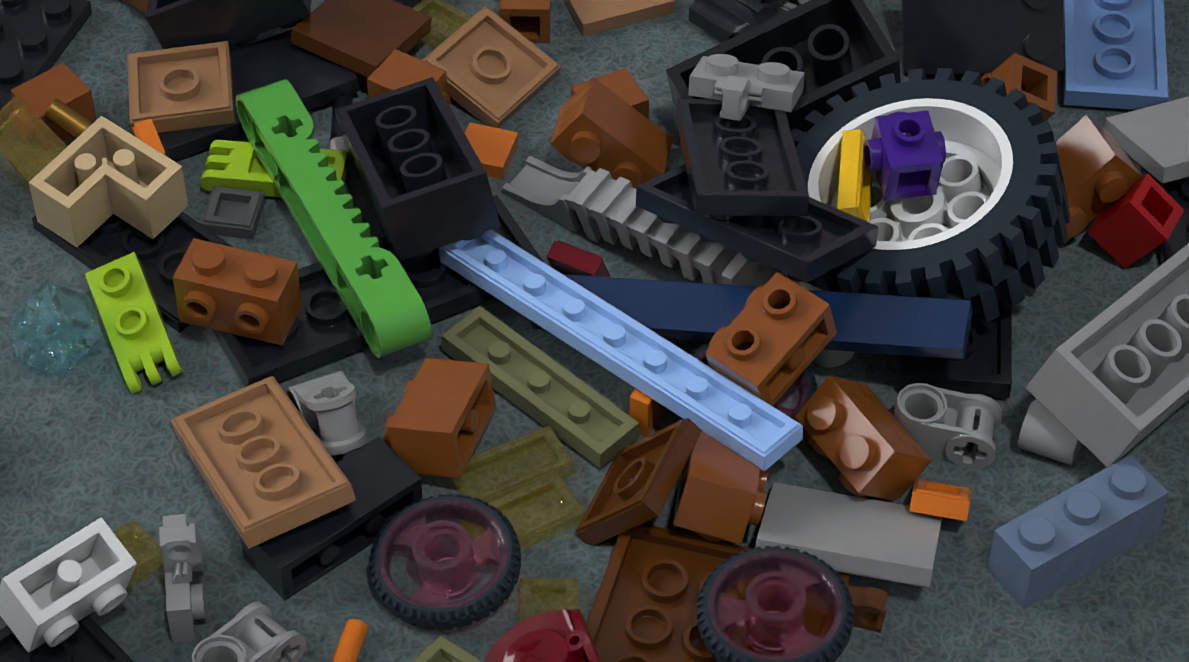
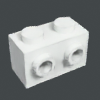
M101 517L2 578L0 583V616L28 653L45 642L50 647H54L66 640L78 629L79 620L94 611L99 616H102L125 600L128 596L126 589L137 563Z

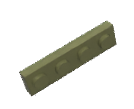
M477 307L441 335V346L444 352L456 361L489 363L492 385L496 391L600 469L612 460L619 450L629 446L639 437L638 421L483 307Z

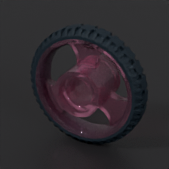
M439 494L436 498L428 496L429 498L419 499L418 503L414 501L410 505L403 507L401 512L397 511L393 517L387 520L388 524L382 526L371 547L369 570L372 585L378 599L396 618H401V621L412 626L418 625L422 629L434 630V628H438V630H453L455 626L462 628L466 625H472L473 621L479 622L484 617H488L490 615L489 612H495L504 603V599H508L520 575L521 549L512 524L493 505H489L488 502L476 497L472 499L468 495L457 494L453 496L452 494ZM447 520L467 521L484 528L485 531L477 538L471 540L469 533L463 526ZM395 551H408L414 555L422 587L410 597L399 590L391 577V560ZM452 559L451 561L446 563H439L443 560ZM483 564L498 566L492 579L481 590L463 600L450 602V600L461 598L473 590L478 579L476 566Z
M765 546V549L756 547L755 549H747L745 553L742 551L738 552L736 555L730 556L728 561L724 560L714 568V572H711L704 581L698 596V630L705 647L713 657H716L718 662H835L846 648L853 628V602L844 580L824 560H818L817 556L810 555L806 551L801 553L796 548L790 549V547L785 546V549H782L780 546ZM760 574L747 586L745 600H737L725 595L739 581ZM814 590H819L825 596L832 610V623L823 638L811 635L804 629L806 594ZM736 628H744V635L748 644L762 654L740 646L726 633Z

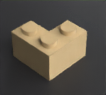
M100 116L28 182L37 222L75 247L81 245L112 214L154 239L189 206L182 166L103 116Z

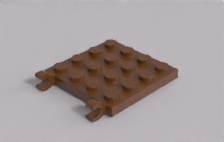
M643 523L620 533L587 622V628L601 661L718 662L716 657H713L705 647L698 630V596L704 581L711 572H714V568L717 565H720L724 560L728 561L730 556H734L738 552L742 551L745 553L747 549L754 548L723 541L713 542L701 536ZM761 569L740 575L727 583L718 592L711 604V611L719 618L720 624L717 632L735 649L752 657L766 660L795 659L816 651L831 639L838 628L841 618L836 602L823 586L806 575L785 569ZM837 572L844 580L852 597L854 608L853 626L881 633L886 616L884 608L888 592L874 587L850 585L851 574Z

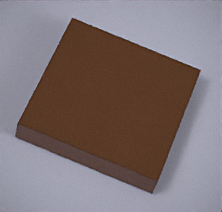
M325 0L311 12V16L305 17L291 29V43L365 77H369L394 49L407 53L430 33L432 17L393 0Z
M689 418L682 419L619 450L577 527L576 536L585 544L594 546L658 517L702 430Z

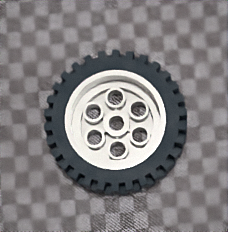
M938 68L935 79L926 80L924 70L915 69L908 70L907 82L896 83L894 73L879 77L881 88L869 91L865 82L851 87L854 98L847 102L839 94L826 101L829 111L826 116H823L816 110L809 113L804 118L807 133L794 128L791 131L809 197L834 208H837L842 134L844 130L861 129L865 133L867 140L872 137L876 116H885L895 112L929 111L934 131H941L944 136L946 159L943 164L936 195L884 201L876 172L874 171L870 223L878 226L876 247L806 283L823 291L970 300L973 309L972 315L980 312L986 323L1000 316L997 304L999 301L1004 299L1014 308L1025 299L1022 283L1036 289L1045 280L1042 265L1054 268L1059 259L1057 245L1065 246L1068 236L1065 223H1070V211L1056 141L1049 122H1044L1042 111L1035 103L1028 106L1026 95L1017 88L1007 94L1005 82L994 77L983 87L980 73L967 70L961 81H955L953 70L949 68Z

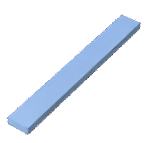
M489 230L479 238L468 241L460 240L439 248L441 263L684 420L689 418L704 433L763 471L767 470L803 440V425L495 231Z

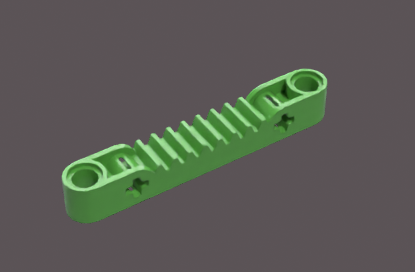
M284 79L238 94L236 96V108L249 142L377 358H381L430 340L432 338L431 323L419 293L398 259L390 251L379 247L377 237H371L368 222L362 223L360 209L353 207V197L351 194H345L344 182L337 180L336 169L334 166H328L327 154L320 153L319 141L312 139L314 134L312 117L291 83Z

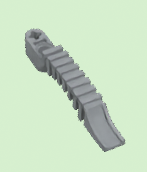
M529 156L525 160L526 166L510 184L506 182L502 187L505 195L574 232H577L581 227L577 219L578 216L587 239L598 243L602 236L605 242L615 245L619 237L622 246L633 250L638 242L641 253L651 258L658 249L662 264L673 268L677 260H679L683 276L694 282L699 272H701L703 283L754 287L764 286L777 271L786 276L784 272L762 262L748 260L738 251L720 243L703 240L699 234L680 225L663 222L658 219L657 215L635 206L636 189L633 188L631 181L623 177L614 180L609 171L601 168L595 172L591 167L587 166L582 172L571 173ZM792 280L806 290L823 291L806 282ZM822 350L812 363L826 368L838 367L848 362L855 352Z

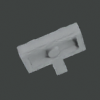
M727 54L703 56L690 74L688 95L722 101L720 118L741 121L750 105L792 112L803 92L805 72L790 70L787 65L777 62H766L760 65L738 62L736 57Z
M186 514L163 516V526L159 527V536L165 571L166 612L172 643L196 641L195 620L206 619L203 583L193 584V572L204 571L202 538L195 523H190L188 526Z

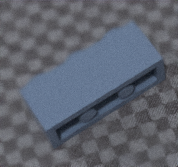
M1130 454L997 528L994 531L987 570L1019 605L1026 609L1158 533L1169 492Z

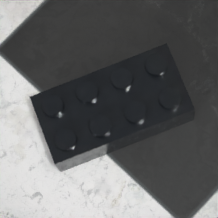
M810 0L666 70L672 100L675 105L677 104V99H708L688 95L690 74L703 56L727 54L736 57L738 62L756 65L766 62H777L787 65L790 70L805 72L803 92L792 112L785 111L791 131L795 128L806 133L807 128L804 118L813 110L826 116L829 113L826 101L839 94L847 102L854 98L851 87L865 82L869 91L881 88L879 77L894 73L896 83H901L899 58L863 0Z
M433 77L335 110L350 163L398 261L424 257L433 252L434 249L460 240H473L482 236L486 231L501 227L487 173Z

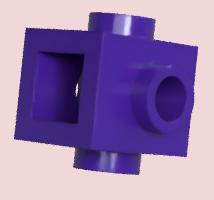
M929 111L895 112L885 116H876L872 137L864 142V159L867 170L869 172H876L883 200L936 195L943 164L946 159V146L942 132L934 131Z

